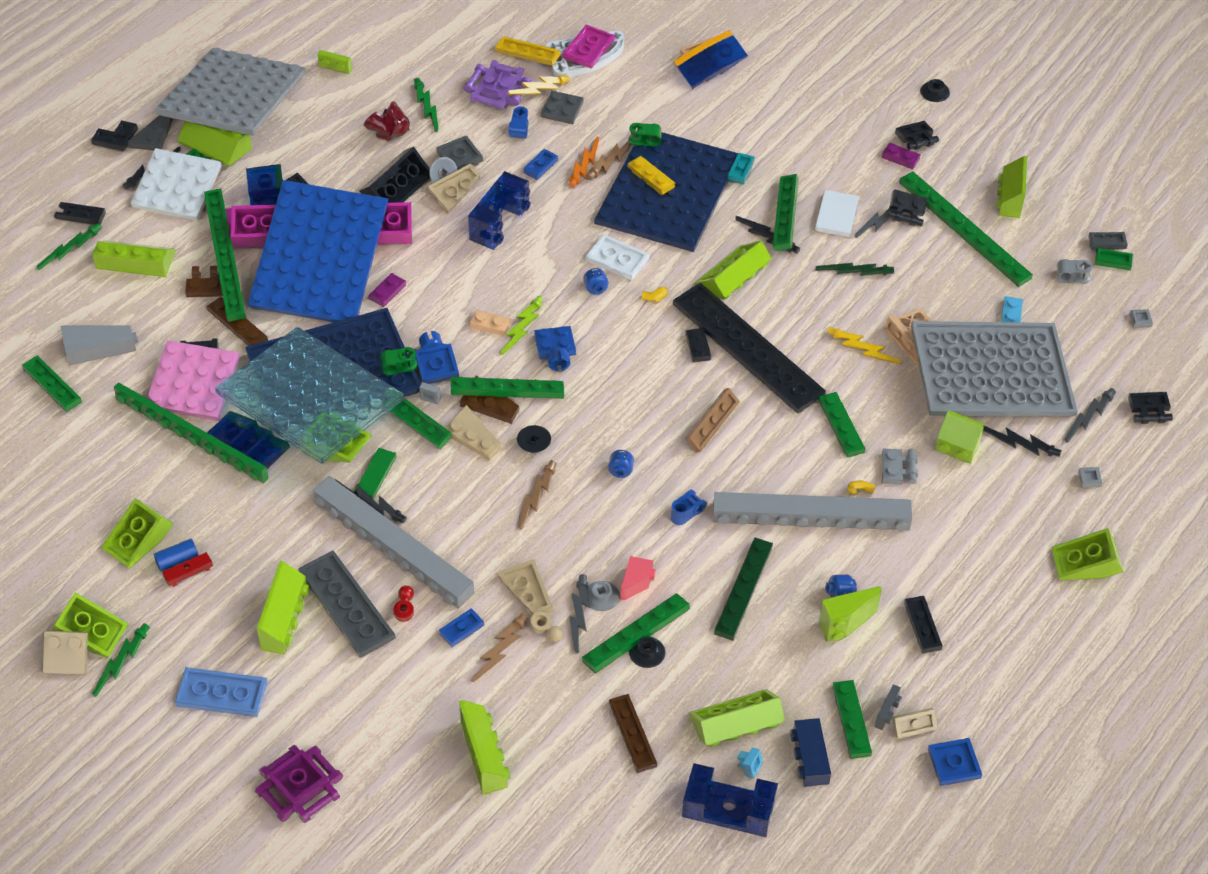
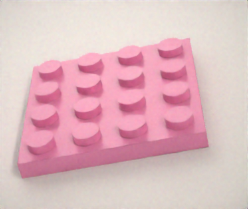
M167 340L147 399L171 413L219 421L240 354L239 352Z

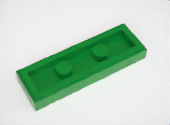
M378 448L358 484L373 499L397 457L395 452Z

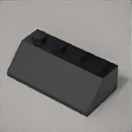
M413 146L402 151L364 185L359 192L361 194L388 198V203L405 202L430 179V168Z

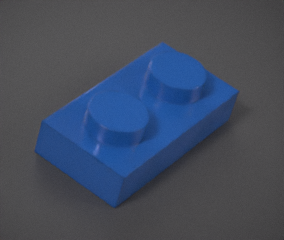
M543 149L523 168L524 174L538 180L558 161V155Z
M471 608L439 629V634L453 647L483 627L484 621Z

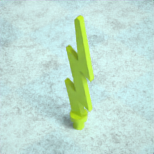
M537 296L536 299L531 301L530 306L516 316V318L523 320L506 333L505 336L514 337L501 350L500 355H504L528 333V331L522 330L539 316V314L532 313L541 308V303L543 302L541 296Z

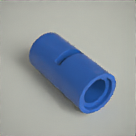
M192 538L153 553L160 572L199 556Z

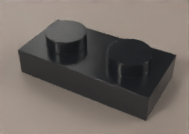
M704 329L686 330L685 336L692 362L711 360V353Z

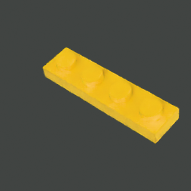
M502 36L495 46V50L498 53L551 66L555 64L561 55L558 49Z

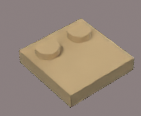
M44 631L43 673L85 675L87 673L88 632Z

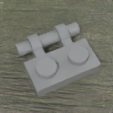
M883 448V484L902 485L903 479H908L910 484L916 483V478L918 477L916 464L918 461L914 449H909L908 455L902 456V449ZM903 465H908V469H903Z

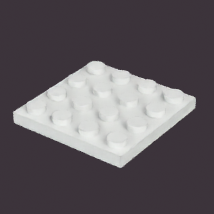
M155 148L130 204L132 208L198 221L206 203L204 191L212 189L221 169V162Z

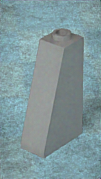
M130 325L61 326L69 365L136 351L135 343H138L136 332L132 333Z

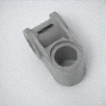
M1062 259L1057 262V278L1059 282L1085 284L1090 281L1091 276L1089 273L1093 267L1090 261Z

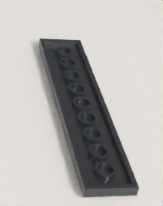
M703 284L695 285L673 300V305L699 328H703L710 338L797 414L819 400L820 396L825 395L826 390Z

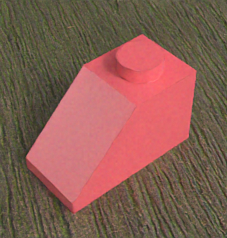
M630 556L621 586V600H626L649 588L650 581H654L656 576V569H653V560Z

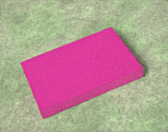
M585 25L563 52L562 58L592 69L613 43L615 35Z

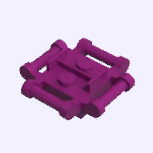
M292 745L288 748L289 751L267 767L263 766L259 769L260 774L266 781L256 788L255 793L265 799L277 813V817L281 822L287 821L291 814L296 812L302 822L307 823L311 820L310 817L331 801L335 802L340 798L338 791L332 784L340 782L344 775L326 760L317 746H313L304 752L303 749L299 750L296 745ZM314 759L328 773V776L314 763ZM271 788L277 791V794L287 804L286 807L283 808L269 792ZM324 790L328 793L306 810L302 807Z

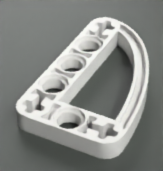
M621 31L608 32L615 35V40L609 46V48L613 49L601 56L592 69L582 65L568 67L566 60L562 58L563 52L567 49L565 46H569L575 38L548 42L546 47L558 49L561 54L558 58L561 61L555 62L553 66L550 65L554 77L563 75L573 78L608 65L622 53L625 43L624 34Z

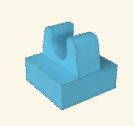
M752 747L750 752L740 751L737 759L741 760L739 766L744 768L746 776L754 779L763 763L760 749Z

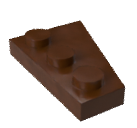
M463 395L460 400V407L464 408L467 405L472 411L510 424L513 423L519 412V405L508 397Z

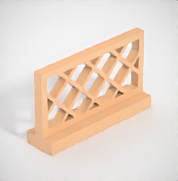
M921 308L896 317L894 314L888 316L884 330L919 367L911 323L912 321H918L913 319L917 316L923 321L932 320ZM901 322L908 323L909 327L904 326Z

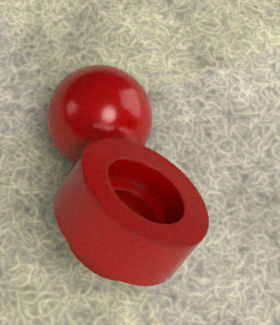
M404 585L398 591V596L401 600L393 608L395 618L401 622L409 621L414 615V607L410 602L414 597V590L412 587ZM402 607L407 608L405 611L400 610Z

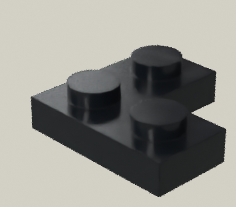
M121 120L114 132L98 128L91 139L92 145L124 152L128 146V141L133 138L138 130V126L136 123Z

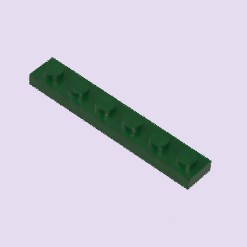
M754 537L714 630V635L734 641L772 551L773 543Z

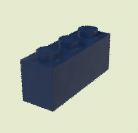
M820 718L794 720V727L790 729L791 741L795 742L796 745L794 757L795 760H799V779H803L804 787L828 785L830 783L831 770Z

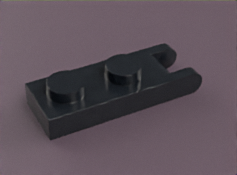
M60 202L59 208L64 210L63 212H55L54 218L92 225L99 223L101 225L106 211L105 208Z

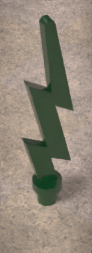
M853 263L819 265L815 269L816 271L838 270L837 274L861 272V276L882 273L883 275L894 274V267L887 265L876 267V263L853 266Z

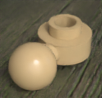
M540 611L532 615L531 628L536 633L547 632L548 639L552 642L562 640L563 630L558 626H551V617L546 612Z

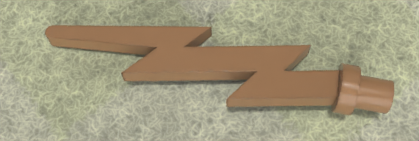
M629 141L620 150L616 143L606 161L602 154L595 167L589 170L587 178L589 180L597 178L602 167L606 174L616 156L620 162L631 145Z
M550 460L549 464L545 465L543 480L537 475L532 499L528 494L526 495L518 525L520 529L524 527L531 506L537 512L542 488L549 492L551 478L556 471L555 467L557 465L553 460Z
M521 613L518 618L512 621L510 626L494 637L495 639L504 640L480 657V659H488L489 661L472 677V682H475L506 657V655L499 653L521 637V635L512 634L525 626L524 622L528 619L525 614Z

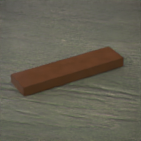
M629 694L609 699L610 708L637 773L657 767V761Z

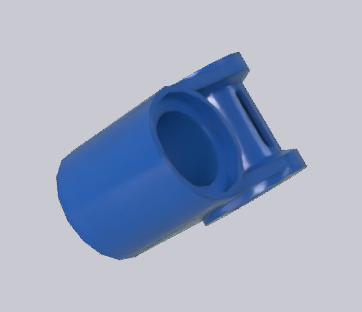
M519 106L513 110L512 119L509 124V137L527 138L529 125L527 108Z
M693 489L687 491L672 503L670 514L672 523L676 525L685 524L691 518L703 512L707 502L701 500Z

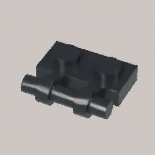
M925 120L895 129V134L903 143L910 142L907 143L908 150H917L922 146L929 147L939 142V137L932 136L933 129Z
M894 189L889 208L896 209V211H889L888 217L893 218L897 222H907L912 226H922L924 220L918 218V216L925 214L927 198ZM902 211L907 212V213H911V214H910V216H909V215H905V214H903Z
M1167 392L1129 393L1128 400L1132 413H1140V415L1133 416L1134 423H1165L1166 421L1173 420L1172 413L1165 414V411H1169L1171 407ZM1148 412H1156L1157 414H1148Z

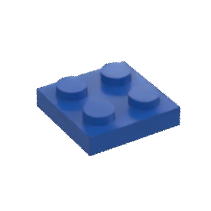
M970 738L928 746V752L940 786L982 778V772Z

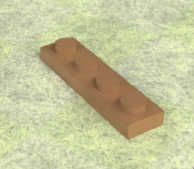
M730 388L722 391L686 436V441L696 453L702 451L740 403Z

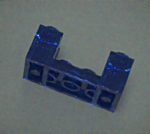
M504 171L468 215L469 240L495 250L504 239L501 214L503 209L521 217L530 208L529 181Z
M693 763L683 799L682 817L767 837L776 801L778 783L757 778L753 791L713 781V767ZM725 803H732L735 808L727 810L723 805Z

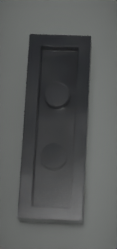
M925 596L905 599L904 605L922 654L942 650L943 645Z

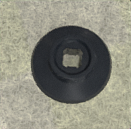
M932 79L922 85L920 89L922 97L931 102H942L950 96L949 88L940 79Z
M530 425L520 430L517 435V443L527 452L538 453L550 445L551 435L542 426Z
M654 637L641 638L637 646L629 650V656L633 663L643 668H652L659 665L666 655L664 645Z

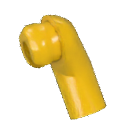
M659 287L653 292L643 291L641 300L660 302L667 296L668 290L666 287Z
M863 480L851 481L848 483L847 493L856 495L859 489L873 494L876 485Z

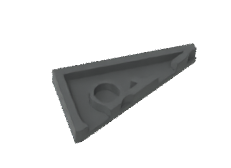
M159 115L128 141V147L153 151L155 148L162 149L174 118Z

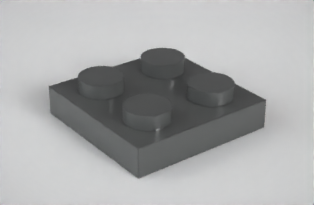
M551 90L541 111V118L573 125L583 105L584 97Z
M467 135L436 147L437 154L440 157L452 159L457 166V170L468 164L475 165L483 161V156Z

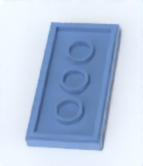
M185 667L176 696L175 706L258 717L267 685V678Z

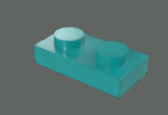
M739 152L728 174V180L744 185L755 162V157Z

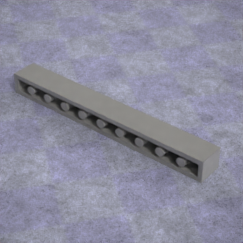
M328 476L313 489V501L316 506L325 509L332 518L340 520L347 529H352L359 538L368 541L375 550L383 552L390 561H395L399 564L403 571L410 572L418 582L426 584L433 593H438L448 604H453L459 608L474 594V582L332 477Z
M714 492L713 523L903 531L910 530L912 522L910 499Z

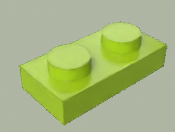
M319 50L317 53L319 67L350 74L352 71L350 57Z

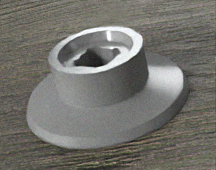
M441 157L435 160L430 168L431 181L435 183L457 171L455 162L448 157Z
M596 581L587 588L590 608L593 610L607 611L614 608L619 602V591L610 582Z

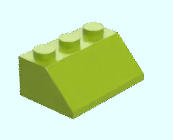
M1023 156L1005 165L1002 173L998 175V184H1001V186L998 185L997 196H1000V198H997L996 208H999V216L1020 218L1026 194L1027 156Z

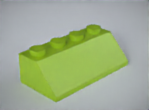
M188 121L184 122L177 139L178 143L195 149L197 152L220 161L229 167L252 149L250 135Z
M105 240L97 241L92 255L96 269L166 277L175 254V249Z
M762 241L740 245L694 282V285L701 283L719 299H727L732 295L731 292L733 290H737L744 285L743 282L745 280L753 278L756 275V271L764 269L767 266V262L772 258Z
M279 561L257 626L261 651L285 655L287 648L292 645V633L298 627L297 617L303 611L304 596H308L309 585H307L305 575L284 561Z
M768 689L689 712L698 737L706 746L719 745L720 741L726 739L736 740L740 738V735L746 733L756 734L760 731L759 729L766 727L775 728L779 726V723L785 722L780 697Z
M465 700L459 701L460 723L482 794L508 788L507 779H510L508 767H504L502 763L505 759L502 748L498 749L496 744L499 743L497 732L491 729V725H493L491 714L486 713L483 705Z

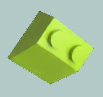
M948 410L937 438L935 450L971 464L979 449L984 424Z

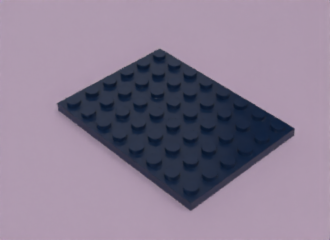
M661 132L662 141L660 145L654 147L633 146L594 219V224L694 252L729 182L728 174L738 153ZM642 156L673 180L675 188L663 195L659 194L643 179L632 173L628 163Z
M388 308L245 347L277 434L313 424L323 413L337 417L388 402L396 393L402 397L420 393L419 387L421 383L415 370L394 375H386L382 371L380 354L386 350L405 348Z

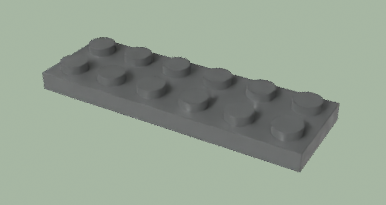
M334 550L298 568L299 572L305 575L309 588L360 658L396 639L393 630Z

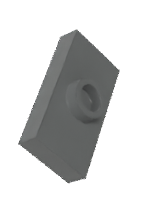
M1089 232L1088 238L1091 250H1097V248L1127 249L1128 244L1125 232Z

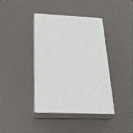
M825 190L815 231L850 237L859 196Z
M605 234L601 236L585 256V261L630 281L635 278L650 259V254Z

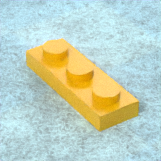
M642 156L628 163L632 173L643 179L659 194L663 195L675 188L673 180Z

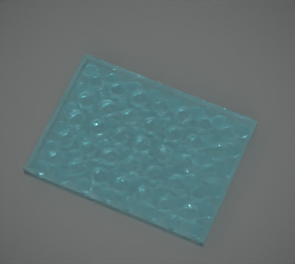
M296 327L215 387L218 395L321 464L404 400L402 392L299 327Z

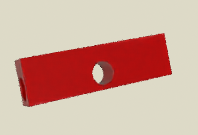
M205 552L163 571V577L168 586L172 585L174 587L177 586L178 582L199 572L209 571L210 567H213V562L208 553Z

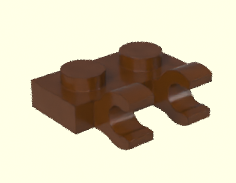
M217 265L210 266V278H201L200 267L192 266V279H186V297L223 296Z

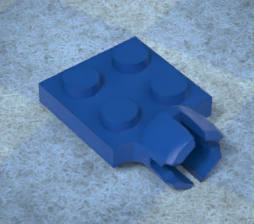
M571 326L534 330L539 359L548 360L549 367L555 372H558L557 366L561 365V370L565 371L570 366V356L576 355Z
M431 331L432 339H429L427 332L423 333L419 338L421 349L415 351V358L422 382L430 384L449 380L451 377H459V370L451 343H442L441 336L436 331Z

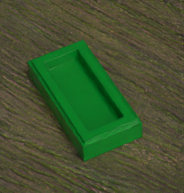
M1097 248L1095 265L1131 271L1133 253Z

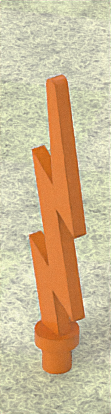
M596 137L591 152L586 147L584 148L581 166L575 161L573 175L569 178V187L574 188L575 185L579 184L580 174L585 179L588 162L590 161L592 165L594 164L599 137Z

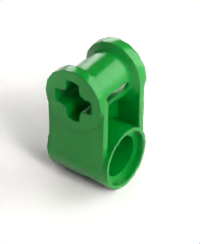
M632 123L630 125L631 135L628 141L631 145L654 147L661 144L660 125L655 123Z
M411 347L382 352L380 360L383 373L394 375L414 371L418 364L415 359V350Z

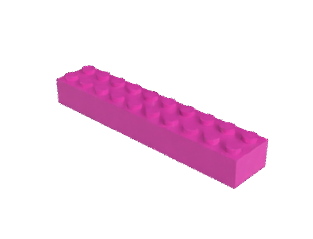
M411 202L388 203L377 245L412 244ZM276 205L232 206L231 241L233 248L264 247Z

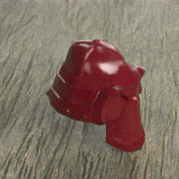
M395 101L390 103L388 109L385 108L382 115L375 112L363 124L366 129L377 131V138L388 142L394 136H402L410 130L408 117L404 115L402 109Z

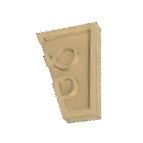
M468 164L429 185L427 191L445 212L449 214L480 180V174L471 164Z
M467 405L445 427L452 433L451 439L488 460L501 449V443Z
M534 559L496 573L498 578L532 615L540 611L546 613L554 611Z

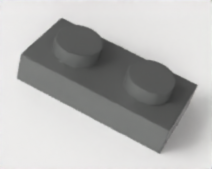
M892 685L877 715L876 728L883 730L886 723L890 724L894 715L892 710L894 707L898 708L902 699L899 696L901 687Z

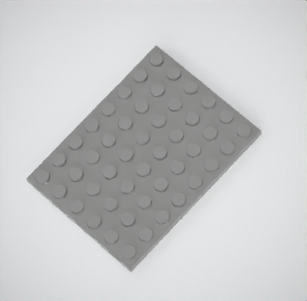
M212 48L158 105L156 115L253 136L304 76L305 67H300L297 64H286L282 61H272L267 58L253 57L250 54L244 55L235 51Z
M912 321L911 331L929 416H946L948 410L963 416H1076L1078 411L1055 323Z

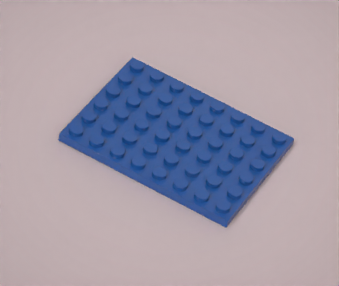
M283 180L249 297L248 307L328 322H337L358 316L384 221L388 198Z

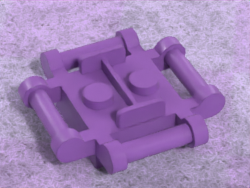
M492 60L489 69L485 68L482 64L476 65L475 72L470 80L464 84L463 90L471 94L470 102H480L494 106L498 110H503L504 108L507 109L509 105L518 106L521 101L522 95H508V91L525 89L526 87L521 83L532 81L528 77H523L524 68H515ZM479 76H484L477 87L474 86Z

